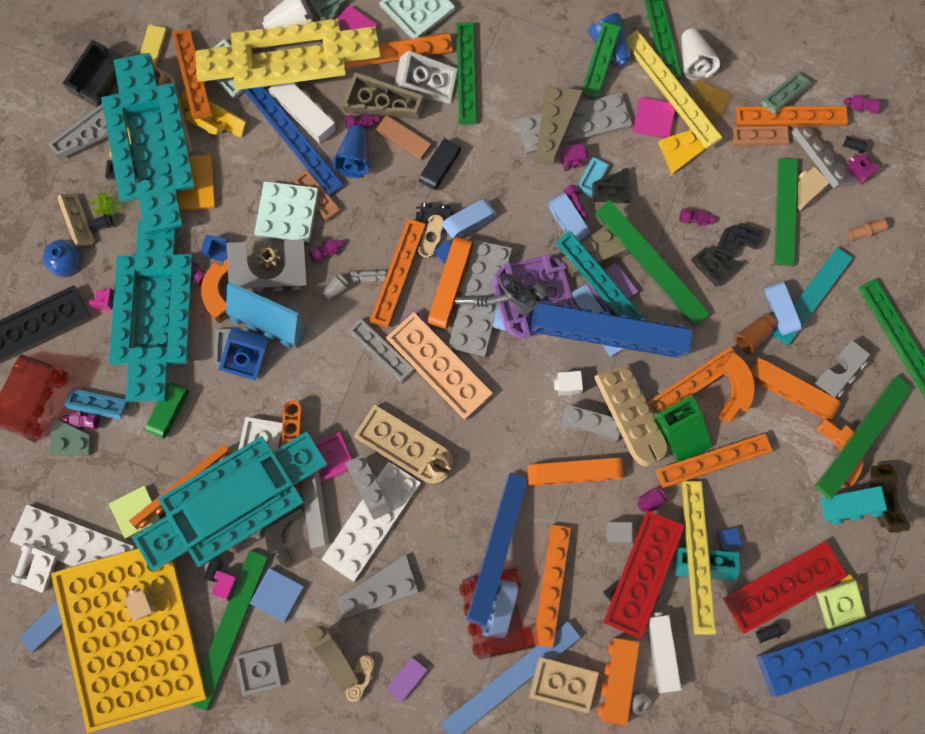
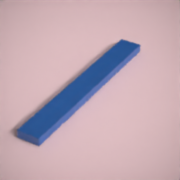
M265 87L243 89L245 94L327 194L331 197L341 190L344 184Z
M511 472L508 474L466 618L467 621L484 627L488 624L528 481L527 478Z

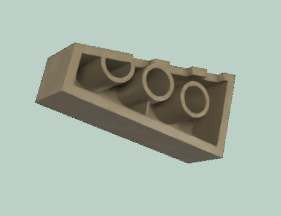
M355 72L344 98L342 108L345 113L419 119L425 100L423 95Z
M553 86L545 87L535 163L554 165L581 101L582 90Z
M606 225L581 243L600 266L629 254L627 249ZM564 256L561 263L564 262L567 268L565 271L572 279L580 276L579 271Z

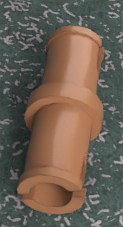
M884 218L872 223L866 222L860 227L847 230V236L851 242L865 236L871 237L874 233L887 230L888 225Z

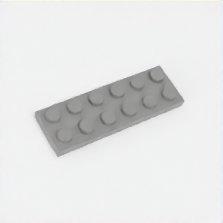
M622 92L579 103L562 146L631 128L632 123ZM542 113L516 120L526 155L536 153Z
M475 240L461 297H476L477 295L495 296L492 286L493 276L502 265L509 262L512 248ZM459 304L448 348L454 351L486 357L498 305L492 304L488 305V307H477L476 305Z

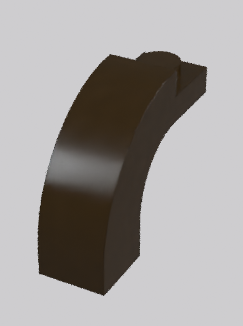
M891 464L871 466L870 488L883 487L889 511L884 512V516L877 517L881 528L886 527L889 533L909 531L910 523L901 511L897 498L898 474Z

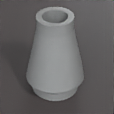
M339 273L337 276H333L322 294L330 301L333 297L348 289L347 286L350 283Z

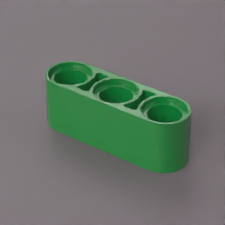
M170 381L167 384L166 402L157 403L146 424L145 431L165 439L188 397L189 389Z

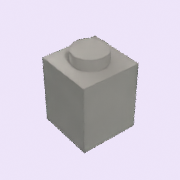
M632 522L606 523V544H631L632 539H635L636 530L635 527H632Z

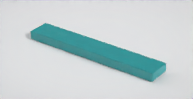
M570 230L555 242L556 246L617 317L618 315H626L631 320L643 317Z
M839 248L833 251L794 304L801 327L852 260V257ZM777 327L772 336L788 346L798 331L782 336Z

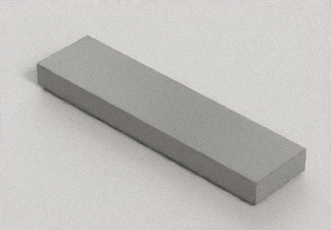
M362 318L348 330V333L401 383L415 371V368Z
M318 471L301 481L310 549L330 545Z

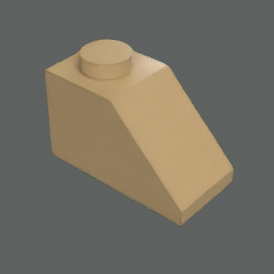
M815 167L810 171L806 169L798 177L800 178V181L797 183L798 212L804 209L829 184L825 176Z

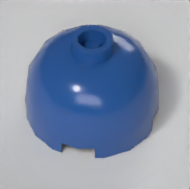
M63 239L55 240L48 244L42 257L48 271L62 278L70 277L77 273L81 260L83 261L80 249L74 243Z

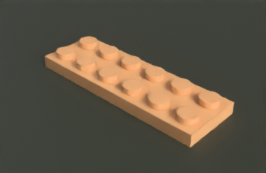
M414 312L386 337L392 346L464 420L493 395L477 376Z

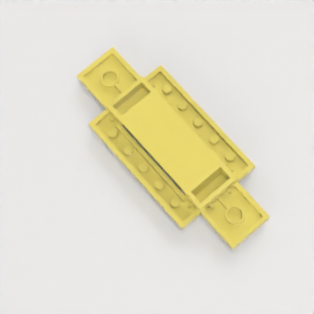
M338 19L309 22L307 25L301 26L293 24L284 28L273 27L231 33L232 46L196 51V74L198 82L234 77L236 90L346 75L344 62L380 57L376 26L340 31ZM323 39V45L252 54L251 50L253 48Z

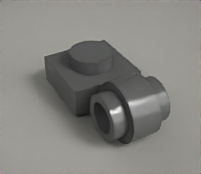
M537 282L530 288L532 290V301L529 304L523 305L516 301L512 302L523 317L539 304L536 300L537 298L541 300L549 293L547 291L548 288L543 283ZM521 297L520 300L525 301V298Z

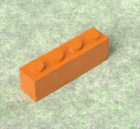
M613 638L612 642L609 641L607 654H610V661L606 662L604 669L607 680L606 683L603 682L601 688V695H604L603 704L600 703L598 708V716H601V721L627 726L639 642Z

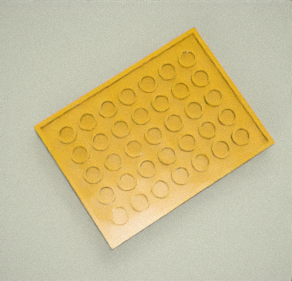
M139 549L51 573L87 733L207 699L174 560L157 571L152 572ZM134 589H148L157 612L140 620L133 621L124 598L130 596L129 592Z

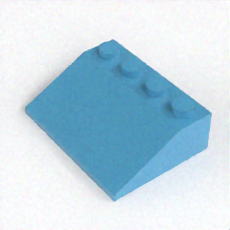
M228 282L226 313L230 317L231 322L237 325L241 323L247 325L246 328L255 333L260 331L264 333V337L272 341L275 338L281 341L280 344L287 348H291V346L298 347L307 330L299 313Z

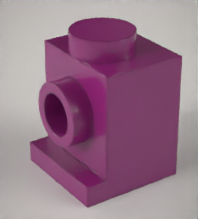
M583 144L561 148L560 157L564 172L568 171V167L579 168L585 164V161H589L588 150H584Z
M864 153L859 156L855 154L848 160L849 165L847 168L860 180L858 182L860 185L879 169V166L875 165Z

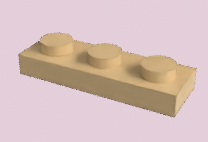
M60 194L57 198L74 245H93L95 241L90 227H88L78 194Z

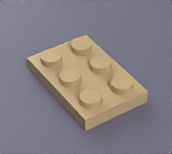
M539 656L529 697L589 713L599 673Z

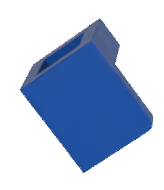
M206 234L201 253L205 258L224 262L227 259L226 244L229 241Z

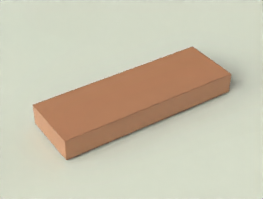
M387 115L376 128V132L420 160L431 148V143Z
M788 126L733 127V146L788 145Z
M307 169L292 180L297 186L319 189L316 209L326 222L341 212L338 205Z

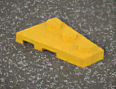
M692 130L659 140L658 143L672 175L698 154L706 150Z

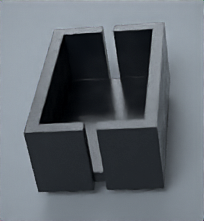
M92 39L63 81V85L69 93L98 107L102 104L101 97L109 96L117 84L114 60L124 58V56L110 48L107 49L106 46Z

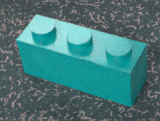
M882 486L838 494L831 500H828L826 497L820 498L825 522H831L832 525L844 523L843 519L851 518L852 521L863 520L864 515L872 514V518L884 516V512L889 511Z
M678 548L675 576L689 577L686 548ZM709 550L711 579L736 581L740 572L739 553Z

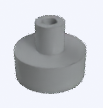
M633 693L631 695L630 708L636 715L646 712L651 705V700L644 693L639 695Z

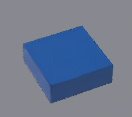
M737 527L717 532L722 551L742 547Z

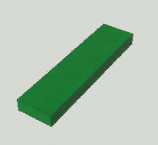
M603 21L582 87V94L599 98L621 26Z

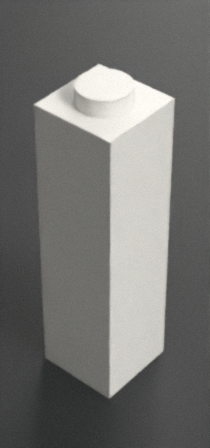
M663 612L652 613L647 627L658 692L680 691L681 685L669 615L663 616Z

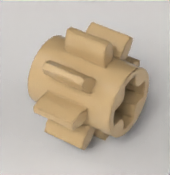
M270 245L265 249L261 247V253L257 254V258L260 259L259 265H266L267 270L273 266L277 268V261H281L280 256H276L279 254L278 249L272 250Z

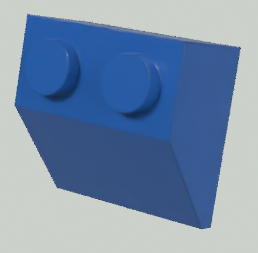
M231 327L218 370L256 381L269 338Z

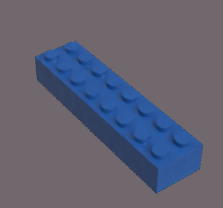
M543 301L542 304L539 303L533 309L530 333L680 358L689 354L692 330L686 329V326L683 325L671 327L667 326L668 323L656 322L654 324L649 323L648 319L643 318L631 320L626 315L614 317L609 312L592 313V310L587 308L575 310L570 305L558 307L554 306V303Z
M908 604L756 656L770 695L778 697L924 646L925 631L914 604Z

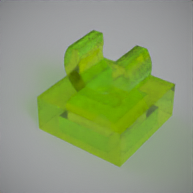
M105 192L97 193L98 199L90 200L92 205L98 204V207L92 209V212L96 215L102 213L113 216L110 198Z

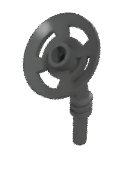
M503 274L500 277V285L505 294L493 297L483 295L456 297L455 304L488 307V305L514 300L517 303L527 305L532 301V295L528 287L519 278L511 274ZM507 280L506 286L503 284V281ZM524 297L525 301H521L520 298Z

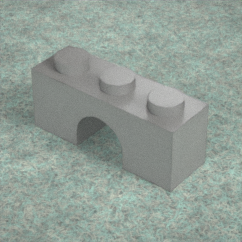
M853 340L849 341L835 357L843 367L842 374H836L827 368L812 386L838 399L845 391L843 389L845 384H851L857 377L854 373L858 369L862 370L867 365L868 361L866 359L870 354Z
M566 404L560 427L576 432H590L597 435V438L617 442L620 430L613 417Z
M362 454L346 462L345 464L373 519L375 520L392 511L364 455Z

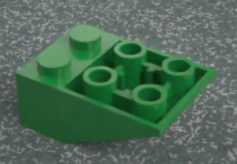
M684 395L652 413L677 462L695 457L712 447L702 413L693 395Z

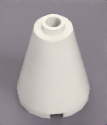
M283 0L264 17L262 24L265 29L273 27L284 28L293 24L298 26L307 25L309 22L314 21L312 20L313 15L306 0Z
M687 29L681 36L684 74L686 78L695 81L700 80L699 77L702 76L708 78L719 69V57L697 29Z

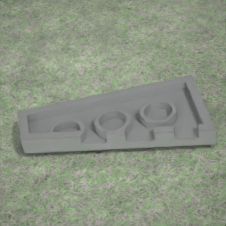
M99 105L48 143V146L59 159L108 136L103 105Z
M807 126L796 127L791 132L833 188L854 186L860 181Z
M404 555L337 599L342 619L419 593L407 556Z

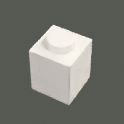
M581 371L557 374V379H554V390H558V396L582 393Z

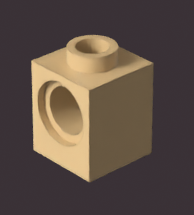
M134 589L129 592L130 596L124 598L133 621L140 620L157 612L148 589Z

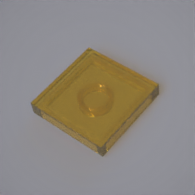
M696 80L689 94L712 125L715 126L730 95L699 80Z

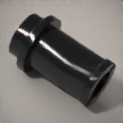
M846 136L842 147L858 151V154L865 153L868 142H865L864 139L861 141Z
M103 214L102 217L88 220L87 223L88 227H91L90 231L93 232L105 227L110 228L113 225V219L110 214Z
M216 557L209 562L203 579L216 582L214 576L216 571H219L220 566L223 565L222 558Z
M772 623L770 627L755 631L760 644L776 637L780 639L783 631L779 623Z

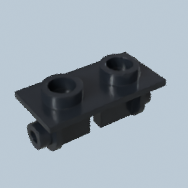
M421 203V206H416V209H420V212H416V219L429 222L430 216L437 214L445 221L454 215L450 214V211H454V208H450L451 205L439 204V207H432V203Z

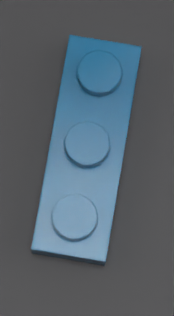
M71 388L64 405L67 409L121 420L128 402L121 398Z

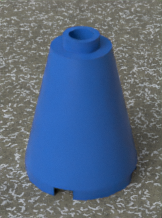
M614 13L602 18L597 26L594 23L587 31L597 43L603 21L621 26L611 57V62L621 67L629 62L628 59L631 55L620 13Z
M360 125L349 128L333 158V169L336 171L337 168L341 175L349 178H360L362 174H368L367 131Z

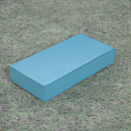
M592 157L577 185L578 190L593 197L592 184L596 180L603 179L609 164Z

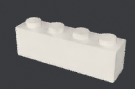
M296 82L272 85L269 88L270 95L320 145L336 131L334 118L330 114L326 115L323 112V108L317 102L313 103L310 100L309 94L305 90L301 91Z

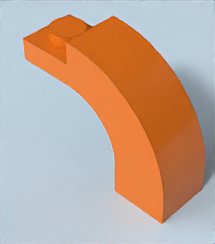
M227 259L221 267L215 262L208 269L201 287L203 303L218 324L228 316L226 313V302L222 297V288L228 279Z
M727 352L716 368L729 379L731 396L717 418L722 422L730 423V421L732 422L738 416V410L748 411L754 396V380L747 364L735 353Z
M826 419L816 427L819 432L837 445L839 451L853 434V431L847 425L838 429L836 423ZM863 457L842 485L845 488L853 486L859 477L863 467Z

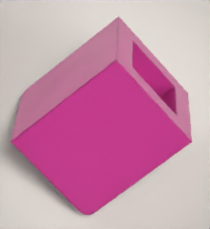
M106 288V291L96 290L95 301L90 300L89 305L95 310L113 312L114 290L112 288Z
M216 571L214 578L217 580L212 590V595L229 601L238 578Z

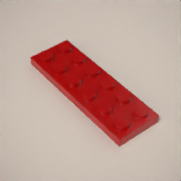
M646 510L602 623L636 638H642L684 525Z
M824 541L723 597L722 600L741 633L746 634L815 595L817 591L826 589L847 577V574L827 541Z

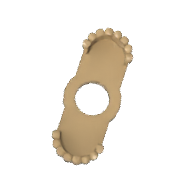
M440 215L430 216L427 229L423 232V240L420 247H418V252L424 258L431 257L437 244L440 242V234L444 222ZM429 232H434L437 235V239L434 242H428L426 235Z
M370 655L361 656L356 665L355 675L363 673L366 680L362 685L355 684L346 690V697L350 702L357 703L363 699L362 695L365 687L370 682L371 672L376 667L375 659Z

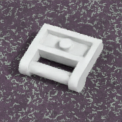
M23 543L21 547L22 554L16 572L12 574L11 581L43 593L47 590L58 554L31 543ZM30 553L35 554L27 577L23 574Z

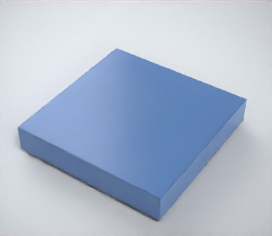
M268 568L249 604L285 623L304 586Z

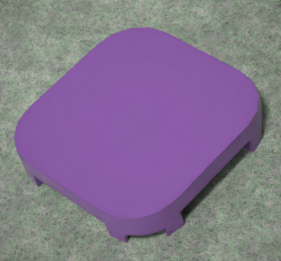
M544 254L541 257L514 263L508 262L502 265L493 276L492 286L495 296L505 294L500 285V277L503 274H511L519 278L531 293L532 290L530 288L537 282L543 283L548 288L547 291L549 293L543 299H536L539 303L542 304L543 301L552 302L554 306L558 307L570 305L573 309L578 310V305H574L564 270L567 268L564 262L561 263L557 258L552 257L551 254ZM507 280L503 281L505 286L507 285ZM514 300L497 303L503 325L511 336L524 339L542 335L530 333L533 310L523 317L512 304Z

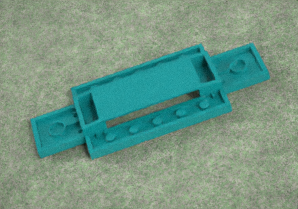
M150 53L115 59L114 66L119 94L101 97L119 201L125 203L139 200L146 235L183 227L178 192L194 189L195 184L175 83L157 86ZM125 115H126V117H127V122H128V128H129V134H130V139H131V145H132V150H133V156H134V161H135V167H136L138 182H137V180H136V175H135V169H134V164H133V158H132V152H131V147H130V141H129V136H128V130H127Z
M138 221L136 255L117 256L109 364L111 366L128 365L125 398L127 402H166L168 367L170 365L188 364L193 256L192 254L175 255L176 229L146 235L143 221ZM136 276H137V277H138V290H137V305H136V320H135L134 347H131V345H132V331H133L134 302H135V287H136Z
M307 431L273 452L264 437L260 436L157 498L167 516L136 534L132 539L152 572L157 571L188 551L200 568L302 505L304 502L294 486L326 467L327 463Z

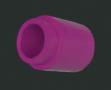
M653 487L638 497L639 502L637 505L643 513L646 510L653 512L664 505L668 498L661 487Z

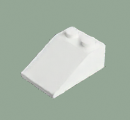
M407 51L400 57L394 86L423 95L426 100L451 103L457 69Z

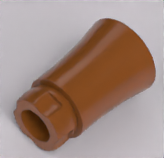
M769 313L758 317L753 323L734 335L736 344L746 354L753 355L758 347L778 327L777 320Z

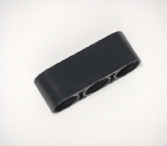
M444 138L420 174L418 182L435 191L457 159L461 146Z

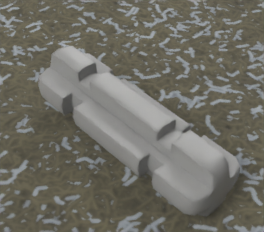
M376 270L360 271V273L358 271L350 272L351 282H359V280L361 282L376 281V279L385 281L387 276L386 270H378V272Z

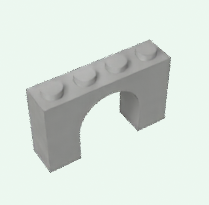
M304 240L284 241V269L280 275L273 279L258 278L250 271L247 264L246 242L226 244L229 282L244 289H252L253 292H264V288H272L273 292L283 291V288L291 287V291H298L306 286Z

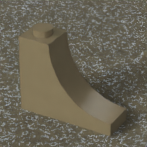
M320 621L304 631L313 650L327 667L340 692L359 682L333 630L326 623Z

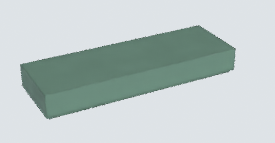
M797 72L762 99L761 105L773 114H776L810 87L812 81Z

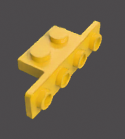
M183 90L181 105L189 110L186 112L185 119L191 121L193 125L206 129L210 134L217 135L227 130L238 137L243 136L246 120L210 101L208 103L211 117L193 119L186 90Z

